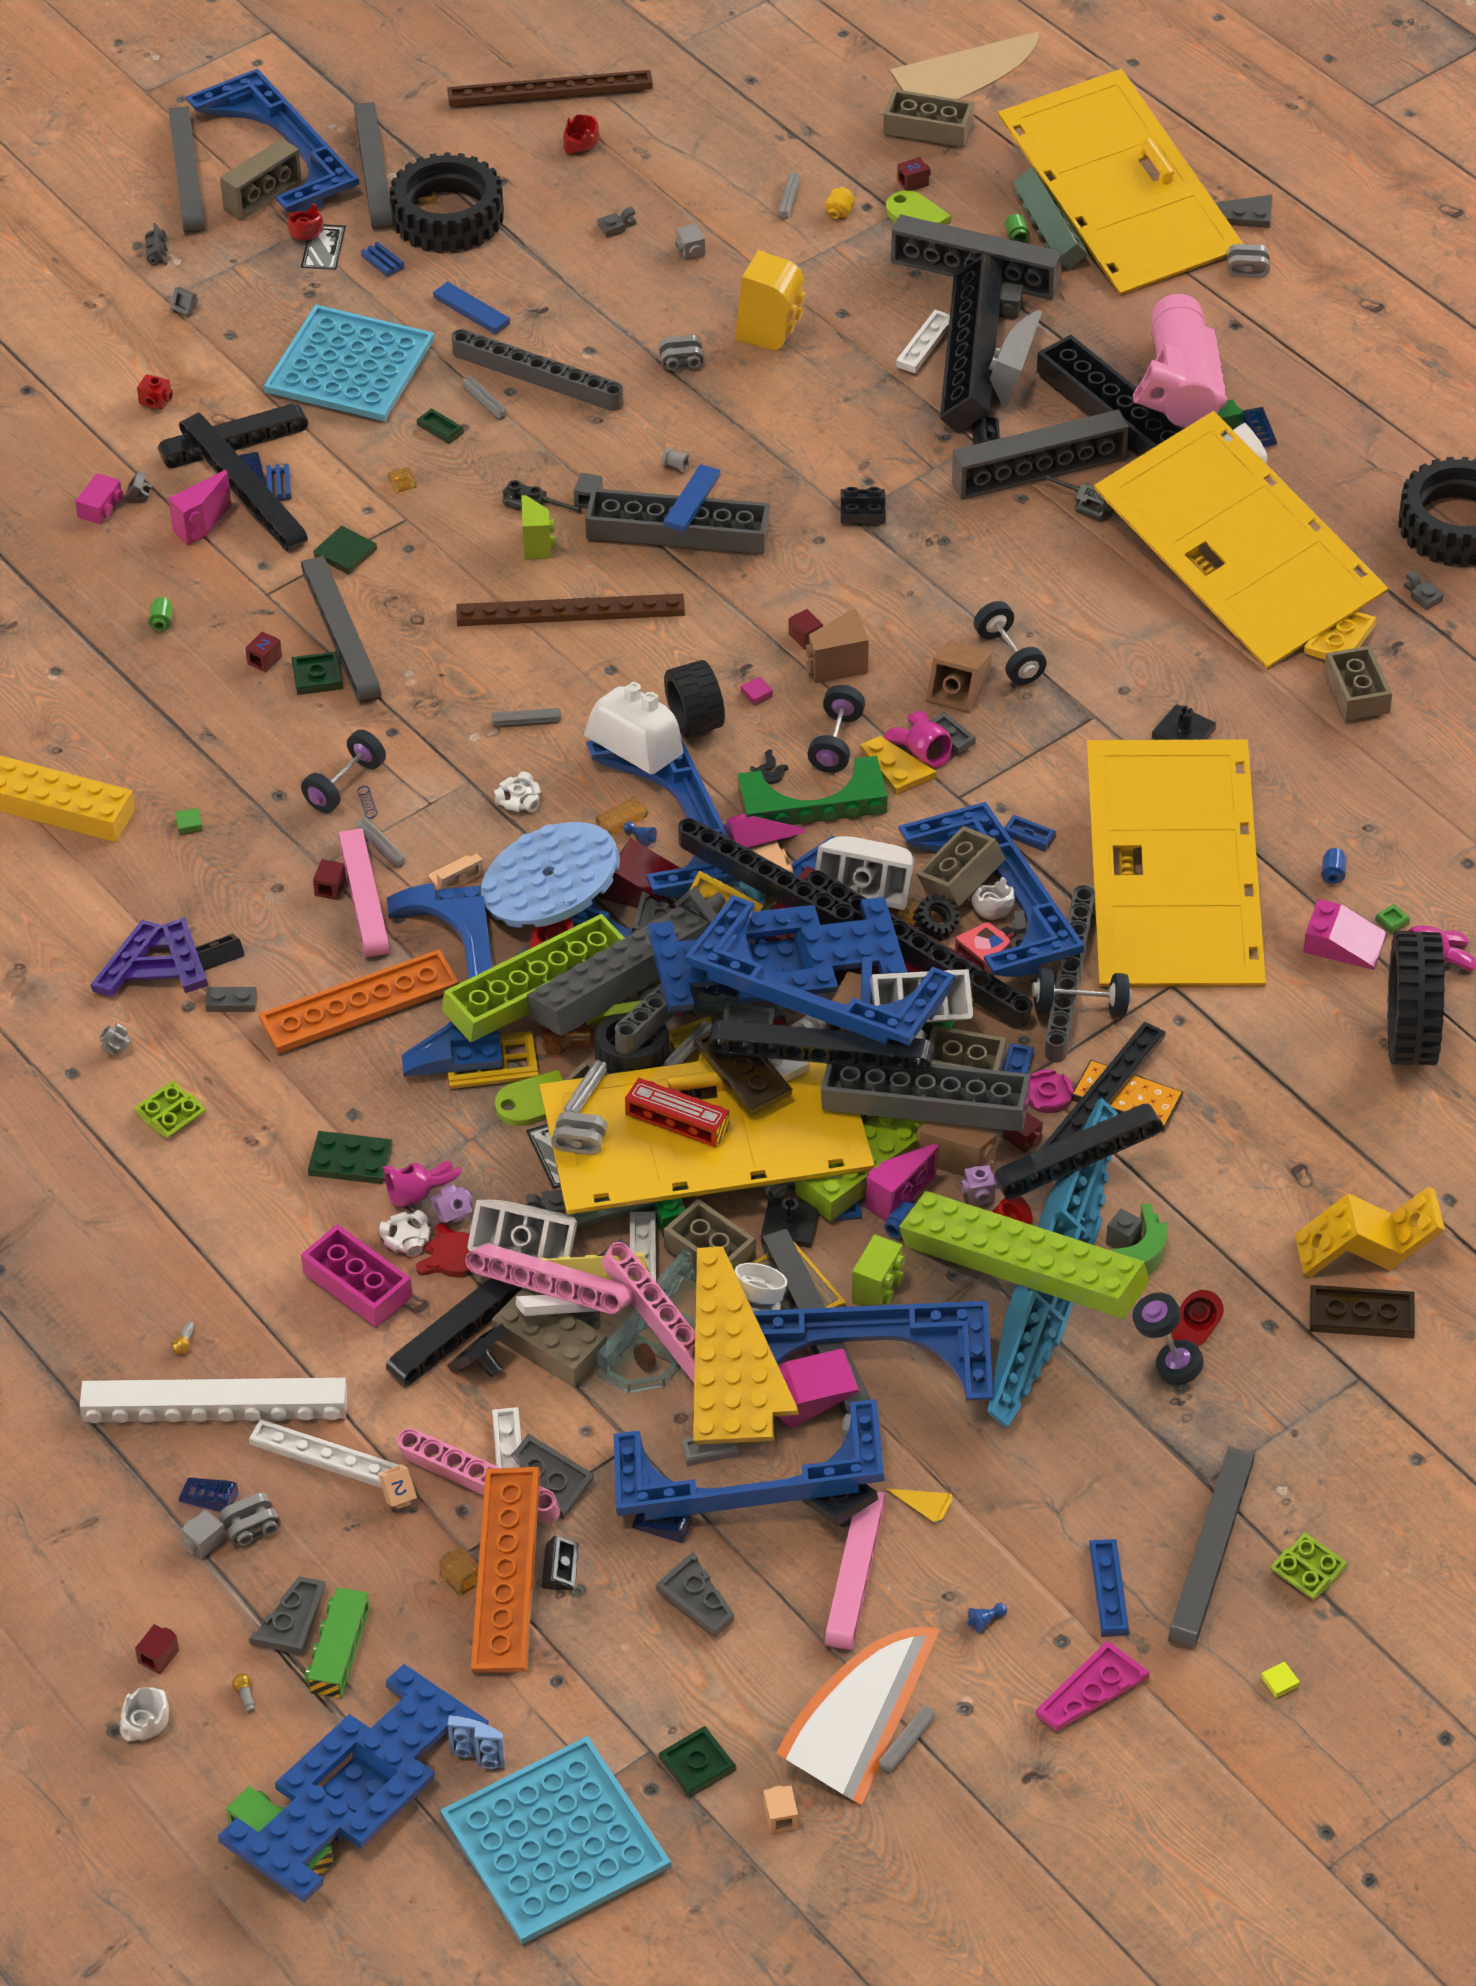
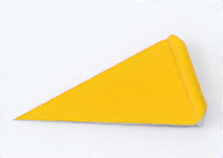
M886 1489L932 1522H935V1524L942 1522L953 1501L951 1493Z

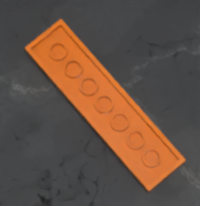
M438 949L259 1014V1020L276 1052L279 1054L443 995L445 990L458 985L459 981L441 950Z
M539 1467L486 1469L471 1659V1670L473 1673L527 1672L541 1473Z

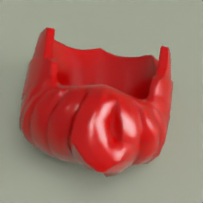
M575 115L571 121V118H568L563 133V147L566 153L574 154L593 149L599 140V124L594 115Z
M314 203L307 212L296 211L293 215L290 212L287 222L289 233L299 241L315 239L323 231L324 225L322 214L317 210V206Z

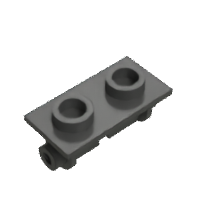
M153 223L154 230L148 231L145 235L146 259L150 264H156L162 260L167 265V255L169 252L166 247V241H168L165 231L163 229L160 230L157 224Z

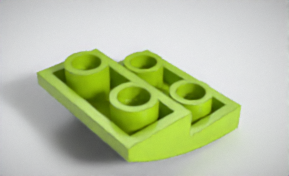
M172 1080L135 1106L134 1112L154 1131L168 1139L205 1113L206 1109L190 1092L186 1094Z
M1304 1532L1290 1549L1286 1548L1272 1564L1270 1570L1314 1600L1348 1567V1563Z

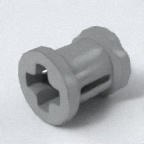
M670 447L666 448L662 456V466H672L678 468L680 472L687 470L690 454L686 452L681 454L673 451Z

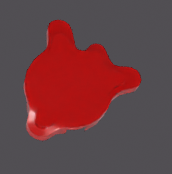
M444 1223L436 1224L434 1226L435 1238L425 1244V1252L431 1255V1257L421 1260L416 1264L417 1273L421 1276L431 1273H442L450 1277H464V1273L470 1272L465 1261L466 1255L471 1252L467 1248L470 1234L453 1231Z

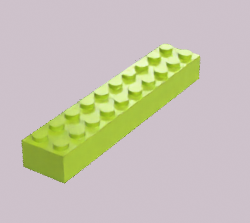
M928 1191L923 1193L899 1226L905 1246L1121 1319H1125L1150 1283L1144 1261Z

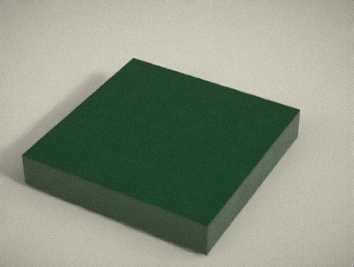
M340 526L313 550L314 557L324 556L327 564L349 575L377 550V543L344 526Z
M337 651L291 657L297 695L343 689Z
M705 1726L659 1752L661 1762L690 1798L736 1771V1764Z

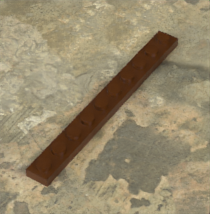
M642 70L447 87L449 106H462L635 90L643 91L653 89L651 71Z
M683 593L456 604L457 626L685 616Z

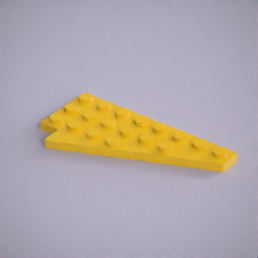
M723 1246L697 1248L693 1442L695 1445L774 1441V1416L799 1415L798 1408Z

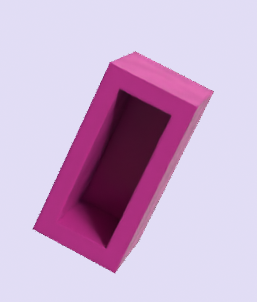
M96 473L75 501L78 518L102 524L111 515L116 504L120 503L123 498L120 480Z

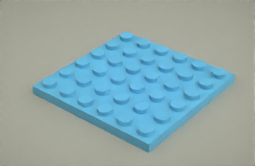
M315 304L266 381L264 392L385 422L435 340V335L433 332Z
M588 1736L440 1810L443 1821L521 1945L671 1868L670 1859Z

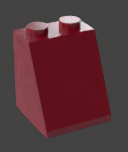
M630 838L619 853V869L615 870L612 876L613 882L604 894L599 892L596 896L601 899L638 908L642 891L650 894V898L658 902L661 900L667 902L669 897L660 896L652 892L646 874L679 869L680 867Z

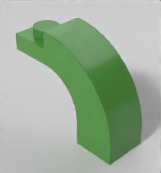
M1151 1203L1141 1204L1140 1218L1143 1219L1142 1232L1144 1238L1136 1245L1130 1247L1110 1249L1111 1251L1144 1261L1148 1275L1154 1272L1162 1262L1167 1239V1223H1159L1158 1213L1153 1212Z

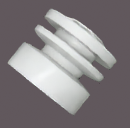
M743 1263L735 1267V1274L753 1311L780 1310V1301L783 1300L787 1286V1279L781 1272L758 1263Z

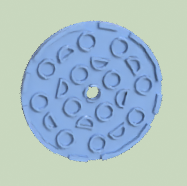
M566 822L554 825L548 824L529 834H523L517 841L503 850L487 869L481 885V896H484L485 907L495 920H502L506 925L523 928L524 924H535V927H541L565 920L593 904L591 899L599 892L604 894L613 882L612 876L615 870L619 869V850L614 839L605 829L590 823Z

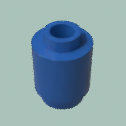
M1331 848L1323 855L1321 876L1328 883L1336 884L1345 879L1347 858L1341 849Z
M901 1202L887 1217L884 1228L893 1238L899 1239L902 1237L899 1226L915 1206L914 1203Z

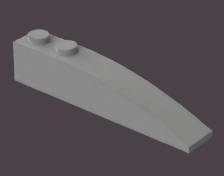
M1040 310L1033 312L1017 323L1007 335L1002 347H997L989 366V370L992 371L989 379L1001 404L1007 406L1023 368L1042 314Z

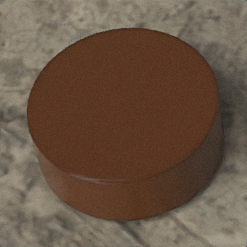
M646 1343L634 1347L633 1354L638 1366L644 1371L653 1368L656 1364V1357L651 1347Z

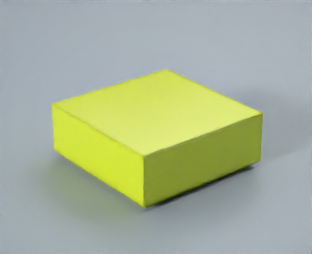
M1286 1662L1261 1673V1679L1275 1698L1298 1688L1300 1685V1681Z

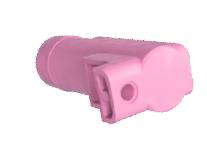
M1172 294L1162 298L1154 306L1151 313V334L1155 345L1156 360L1151 361L1146 370L1147 372L1133 394L1134 403L1166 414L1167 418L1174 425L1186 428L1212 411L1218 413L1220 408L1223 409L1226 404L1227 396H1225V385L1223 383L1215 330L1207 327L1201 305L1193 297L1185 294Z

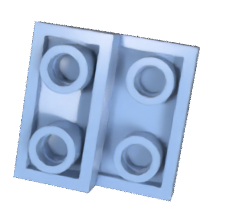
M449 1716L448 1734L451 1755H457L462 1758L476 1757L477 1767H484L486 1769L505 1768L504 1742L501 1732L476 1720Z

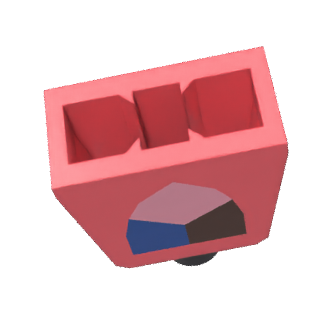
M984 923L955 938V951L972 960L971 963L992 975L993 972L985 962L984 956L1010 949V940L1015 937V934L1009 926L998 930L990 923Z

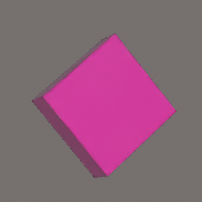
M761 677L741 685V692L753 705L773 696V690Z

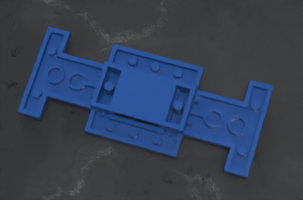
M885 897L861 899L860 908L864 920L820 925L814 905L752 912L746 936L748 952L754 962L763 965V971L766 974L787 985L812 994L836 992L838 985L834 971L862 968L863 957H872V966H878L880 974L907 973ZM672 921L648 924L647 933L668 1011L693 1009L694 1001L690 988L720 984L709 980L707 971L685 964V956L698 939L677 942ZM795 933L794 939L753 944L748 942V939ZM737 990L741 1003L764 1001V999Z
M403 1664L386 1680V1688L403 1698L371 1728L351 1714L345 1717L275 1782V1789L292 1801L260 1832H257L237 1817L218 1835V1842L305 1903L323 1886V1878L306 1866L334 1839L340 1842L343 1838H346L362 1849L435 1779V1772L419 1762L418 1759L448 1732L449 1716L469 1718L489 1725V1721ZM352 1753V1760L323 1787L316 1786Z

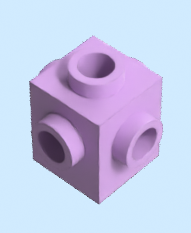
M990 1165L974 1166L965 1169L964 1180H961L960 1184L962 1194L966 1195L968 1204L975 1207L993 1204L995 1202V1190L999 1189L994 1180V1174L992 1175Z
M454 1184L441 1188L440 1194L430 1197L439 1222L446 1223L452 1220V1223H456L466 1219V1214L472 1212V1197L464 1187H455Z

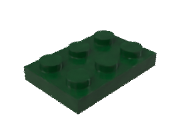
M318 1131L308 1166V1176L383 1184L385 1178L383 1167L388 1166L393 1147L392 1139Z

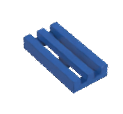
M378 241L374 243V247L370 245L368 250H361V256L387 277L404 268V262Z
M277 464L275 468H271V465H266L268 489L273 493L272 474H276L277 495L274 496L278 500H290L289 464H284V467H280V464ZM285 473L286 494L282 495L280 474Z
M1014 814L1004 827L1011 839L1046 852L1047 846H1050L1052 843V839L1054 840L1056 837L1055 830Z

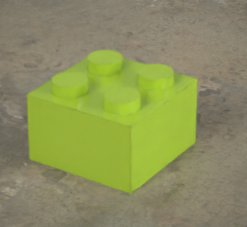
M874 1234L852 1271V1303L859 1306L890 1304L894 1294L893 1290L896 1286L899 1287L904 1279L905 1273L902 1272L905 1256H902V1244Z

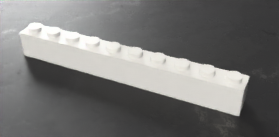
M346 1378L82 1381L80 1411L82 1421L90 1423H124L132 1421L147 1423L152 1421L203 1422L211 1420L257 1421L260 1419L276 1421L290 1419L336 1420L346 1419L348 1393Z

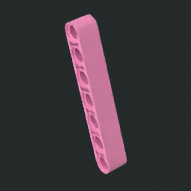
M363 829L338 832L365 958L390 954Z
M613 1243L602 1259L604 1270L613 1281L623 1283L632 1290L633 1300L631 1304L694 1383L695 1361L692 1358L695 1357L694 1329L631 1249L624 1243ZM612 1255L617 1256L621 1261L615 1260ZM628 1276H633L636 1281L631 1280ZM644 1296L650 1297L652 1301H648ZM660 1316L666 1317L669 1322L663 1321ZM676 1336L681 1337L684 1342L679 1341Z
M485 1243L466 1255L465 1261L468 1269L476 1274L605 1313H617L628 1306L633 1300L632 1290L623 1283L496 1245Z
M412 1428L403 1430L397 1438V1443L404 1459L483 1496L486 1469L499 1468ZM416 1443L414 1446L408 1447L410 1444ZM460 1464L459 1466L452 1468L453 1465ZM482 1474L480 1477L474 1478L476 1475ZM540 1486L537 1520L546 1524L552 1523L558 1519L560 1508L554 1493ZM550 1504L548 1508L542 1509L543 1506Z
M877 1492V1501L852 1516L826 1629L825 1646L847 1650L853 1649L884 1511L886 1493Z

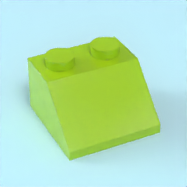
M521 495L524 559L551 558V549H555V535H550L551 532H555L554 519H549V509L530 497Z

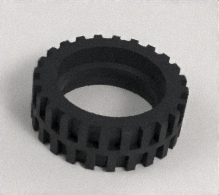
M444 152V155L437 156L436 153L430 154L429 158L424 159L420 157L416 159V163L412 164L409 162L406 164L405 170L400 169L396 173L397 178H393L391 181L389 192L394 230L397 234L400 233L401 239L404 241L410 240V245L414 247L422 246V250L429 251V249H434L436 253H443V250H451V253H456L457 249L462 248L465 251L470 250L472 245L480 246L484 244L483 240L485 238L490 240L494 236L493 231L498 232L500 223L503 222L504 207L501 178L497 176V171L494 168L489 169L487 162H478L477 157L471 156L467 158L465 154L451 155L450 152ZM440 192H460L471 195L479 200V202L466 210L448 214L432 213L415 206L422 198Z
M1452 456L1446 457L1445 461H1440L1438 458L1432 460V464L1429 466L1424 463L1419 466V472L1416 470L1412 471L1410 478L1404 482L1398 526L1401 528L1400 534L1403 539L1408 538L1407 545L1410 548L1416 547L1419 555L1424 556L1426 554L1430 556V561L1435 563L1437 560L1445 562L1444 565L1451 566V563L1460 564V567H1467V564L1472 563L1476 566V526H1457L1445 523L1433 517L1424 508V506L1435 500L1447 497H1462L1476 501V461L1468 460L1469 457H1462L1461 460L1454 459Z
M1395 931L1393 934L1387 996L1388 1054L1393 1065L1436 1066L1438 1064L1444 1022L1445 992L1444 947L1442 936L1439 932Z

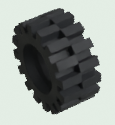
M933 894L932 897L930 895L926 896L915 909L913 916L915 921L914 927H920V931L936 940L938 938L939 941H943L958 926L960 912L955 911L958 908L956 904L951 905L953 900L949 898L946 901L944 900L945 895H941L938 898V894ZM930 911L939 913L943 917L944 923H935L930 919L928 913Z

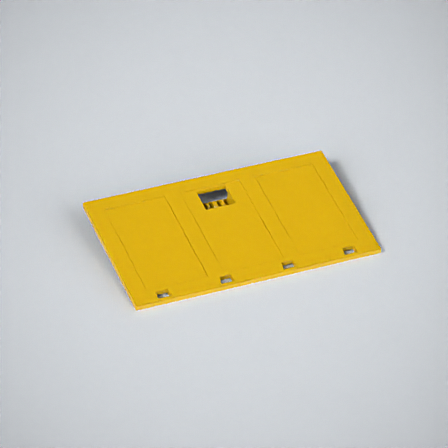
M1122 69L998 111L999 118L1119 296L1226 258L1227 250L1230 246L1243 244ZM1020 128L1024 134L1019 136L1015 129ZM1149 158L1160 173L1159 179L1153 181L1140 161ZM1051 173L1054 180L1049 181L1046 175ZM1082 219L1085 226L1080 227L1077 220ZM1113 265L1117 272L1112 274L1108 267Z
M1215 411L1210 412L1094 485V489L1266 669H1269L1306 645L1311 638L1317 635L1320 636L1340 621L1348 618L1388 592L1389 588ZM1225 432L1232 438L1229 442L1221 436ZM1270 477L1276 484L1271 487L1265 480ZM1312 522H1315V524L1320 528V530L1316 532L1310 526V524H1312ZM1206 544L1225 564L1215 569L1199 552L1200 546ZM1358 567L1366 574L1362 578L1355 572Z
M1248 739L1087 740L1099 987H1110L1111 978L1114 973L1127 974L1130 987L1265 986L1266 977ZM1236 765L1244 766V774L1236 773ZM1248 825L1249 835L1240 834V826ZM1113 848H1119L1120 875H1114ZM1134 848H1141L1143 875H1134ZM1252 887L1253 897L1245 896L1244 888ZM1249 950H1257L1258 960L1249 959Z
M706 1060L603 1075L579 1111L582 1114L598 1115L607 1122V1130L603 1137L601 1151L597 1154L589 1155L561 1151L552 1145L567 1215L868 1171L874 1168V1162L861 1115L822 1110L821 1087L827 1064L808 1062V1072L787 1081L793 1089L791 1095L752 1115L747 1112ZM638 1077L669 1089H675L678 1092L715 1086L717 1098L703 1099L702 1101L729 1110L730 1127L718 1146L715 1148L625 1115V1097ZM583 1078L539 1084L551 1140L556 1129L559 1114L564 1112L563 1108ZM843 1163L842 1167L829 1168V1164ZM765 1174L766 1178L751 1180V1176ZM687 1185L688 1188L685 1190L673 1191V1187ZM609 1197V1201L594 1203V1199Z

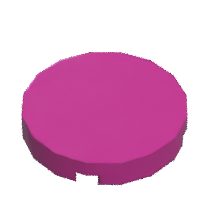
M1040 1070L1030 1075V1099L1028 1106L1043 1113H1056L1065 1109L1071 1103L1073 1093L1071 1081L1064 1074L1062 1076L1056 1074L1054 1070Z

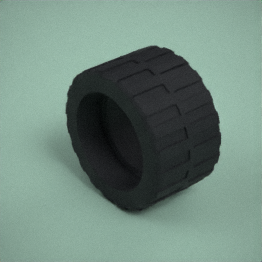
M705 660L666 670L664 686L667 703L677 720L680 733L683 736H693L724 725L725 707L721 689L713 669Z
M628 1013L613 1015L597 1026V1030L594 1033L595 1061L605 1062L607 1064L606 1072L609 1074L662 1067L665 1060L669 1057V1031L665 1024L631 1054H621L615 1049V1026Z

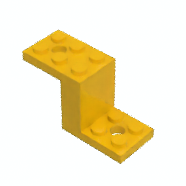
M1426 1187L1392 1214L1348 1193L1294 1235L1303 1274L1311 1278L1346 1251L1391 1271L1445 1231L1436 1192L1434 1189Z

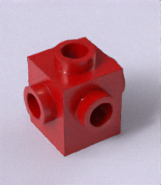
M145 374L137 387L138 400L141 405L163 410L173 397V390L171 389L169 379Z

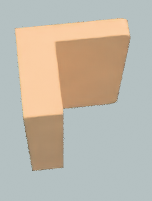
M478 854L471 857L467 855L430 873L428 877L438 890L459 888L483 876V861Z

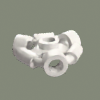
M520 772L517 777L507 778L498 784V789L494 790L496 805H502L506 810L516 812L527 810L533 813L540 805L539 798H541L542 794L539 784L533 781V776L528 772ZM504 791L509 792L510 800L505 801Z
M420 1210L412 1214L402 1212L390 1216V1220L380 1223L379 1238L384 1240L386 1247L396 1253L403 1252L408 1257L418 1256L422 1252L423 1245L428 1243L431 1232V1228L428 1226L429 1219ZM410 1220L415 1227L408 1224V1221ZM392 1225L397 1227L394 1237H391Z

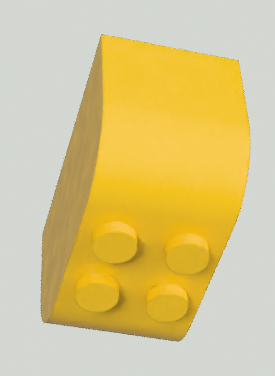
M760 250L757 251L742 276L735 332L736 341L774 351L783 346L789 334L793 333L796 322L800 321L804 311L801 305L806 296V292H803L805 280L802 271L797 265L784 258Z

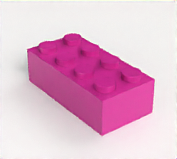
M338 1224L301 1254L303 1274L376 1328L413 1297L411 1278Z

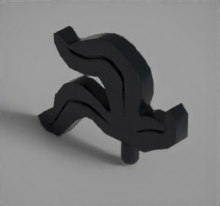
M769 749L765 752L766 763L757 768L751 766L750 770L753 772L761 771L768 784H775L781 781L784 771L788 770V765L782 764L776 767V759L772 755V749Z

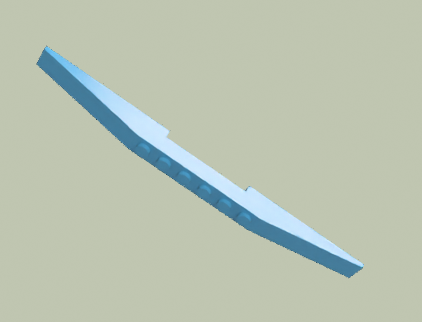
M1100 1098L1083 1130L1118 1115V1113ZM1112 1155L1057 1179L1045 1203L1037 1227L1094 1245L1102 1224V1217L1099 1214L1101 1206L1105 1204L1106 1195L1103 1194L1104 1183L1108 1182L1109 1174L1106 1173L1107 1163L1111 1161ZM1016 1284L1004 1318L992 1383L993 1399H989L987 1413L1004 1428L1010 1425L1021 1407V1400L1032 1389L1030 1387L1032 1382L1040 1376V1369L1043 1364L1051 1358V1351L1054 1346L1059 1345L1074 1304L1073 1302Z

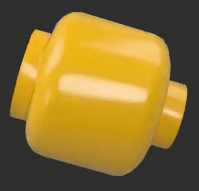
M845 187L833 189L824 204L828 215L833 219L848 217L855 205L853 193Z

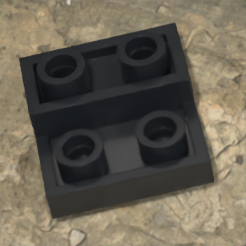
M847 487L841 489V523H885V489H880L879 487H869L868 489Z

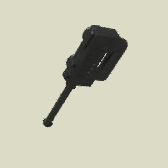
M1048 474L1044 475V480L1062 485L1077 493L1075 496V501L1077 502L1075 505L1076 512L1099 521H1103L1107 514L1112 515L1114 509L1088 483H1082L1081 487L1053 478ZM1087 504L1097 505L1100 509L1099 511L1088 507Z
M518 480L510 481L503 491V504L518 510H522L521 495H526L541 505L543 503H551L577 511V513L581 512L580 506L576 507L547 497V492L541 490L540 487L523 485Z

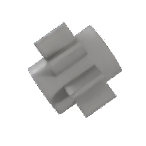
M118 1023L114 1027L107 1025L99 1037V1041L103 1042L101 1045L103 1050L111 1055L115 1051L122 1053L130 1042V1038L126 1036L128 1034L127 1029Z

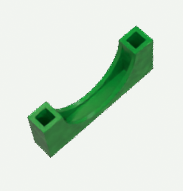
M877 756L855 758L854 773L849 783L836 794L817 800H799L780 794L765 781L761 771L738 773V793L743 814H745L746 818L754 816L794 825L887 813V792Z

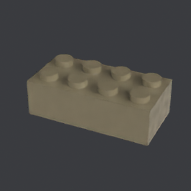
M893 89L884 112L883 134L964 147L973 124L974 102Z
M281 138L221 176L220 184L224 211L242 221L276 199L275 196L285 193L301 183L299 149Z
M522 1288L492 1319L493 1328L502 1323L508 1330L498 1341L568 1385L576 1388L607 1355L606 1335L570 1313L524 1316L516 1306V1297L539 1294Z

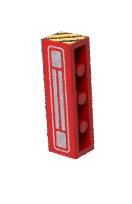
M639 1077L625 1097V1115L715 1148L730 1127L729 1110Z

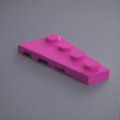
M1106 1641L1036 1709L1035 1716L1057 1732L1149 1679L1150 1672L1109 1641Z

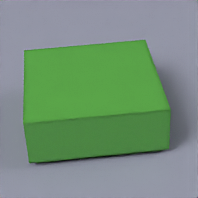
M198 808L175 812L179 834L203 830Z
M1393 904L1376 914L1375 921L1392 935L1395 931L1408 925L1410 917Z

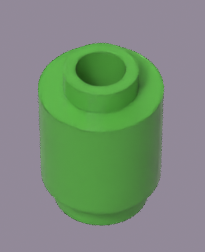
M1013 214L1007 217L1004 226L1009 239L1026 243L1029 238V230L1024 217L1020 214Z
M158 597L151 603L148 624L152 629L164 631L170 628L173 606L170 600Z

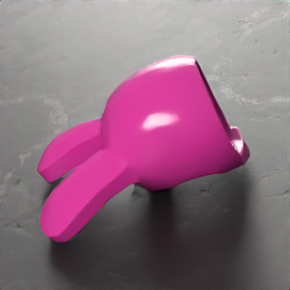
M916 711L907 716L908 722L913 726L910 730L893 727L884 734V739L892 744L907 746L917 759L933 768L944 766L951 756L952 740L950 734L939 724L929 721L924 711ZM937 741L941 742L943 750L940 756L935 759H928L927 751Z
M1425 925L1413 926L1408 930L1439 932L1442 936L1444 947V962L1455 964L1471 972L1476 969V959L1473 955L1461 949L1451 947L1453 945L1467 946L1469 939L1462 932L1457 930L1443 932L1439 928Z
M444 1161L428 1172L419 1163H411L403 1169H394L390 1165L384 1166L383 1172L391 1203L397 1207H405L423 1201L427 1198L432 1188L454 1181L460 1175L462 1169L461 1167L453 1169L451 1161Z

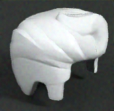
M1004 877L993 886L980 885L974 892L971 903L974 910L982 918L988 920L1004 918L1012 910L1015 902L1014 890L1012 886L1009 887L1006 884L1007 880Z
M142 1687L138 1688L131 1695L128 1693L120 1715V1733L125 1741L151 1739L159 1735L166 1728L169 1720V1705L164 1690Z

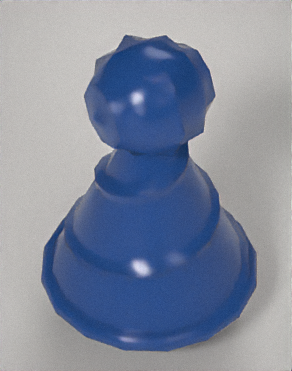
M632 821L624 823V832L627 834L633 833L643 846L648 847L652 842H656L657 830L655 827H635Z
M1001 1602L995 1604L993 1609L969 1608V1621H967V1625H972L977 1633H982V1630L986 1628L995 1616L999 1618L1006 1616L1007 1607Z

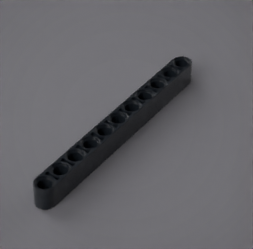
M814 870L808 874L806 881L853 907L854 921L864 920L860 902L861 899H867L866 897L823 871ZM890 913L903 959L924 972H928L932 967L943 971L969 969L971 998L974 1003L1014 1027H1024L1027 1025L1033 1007L1031 999Z

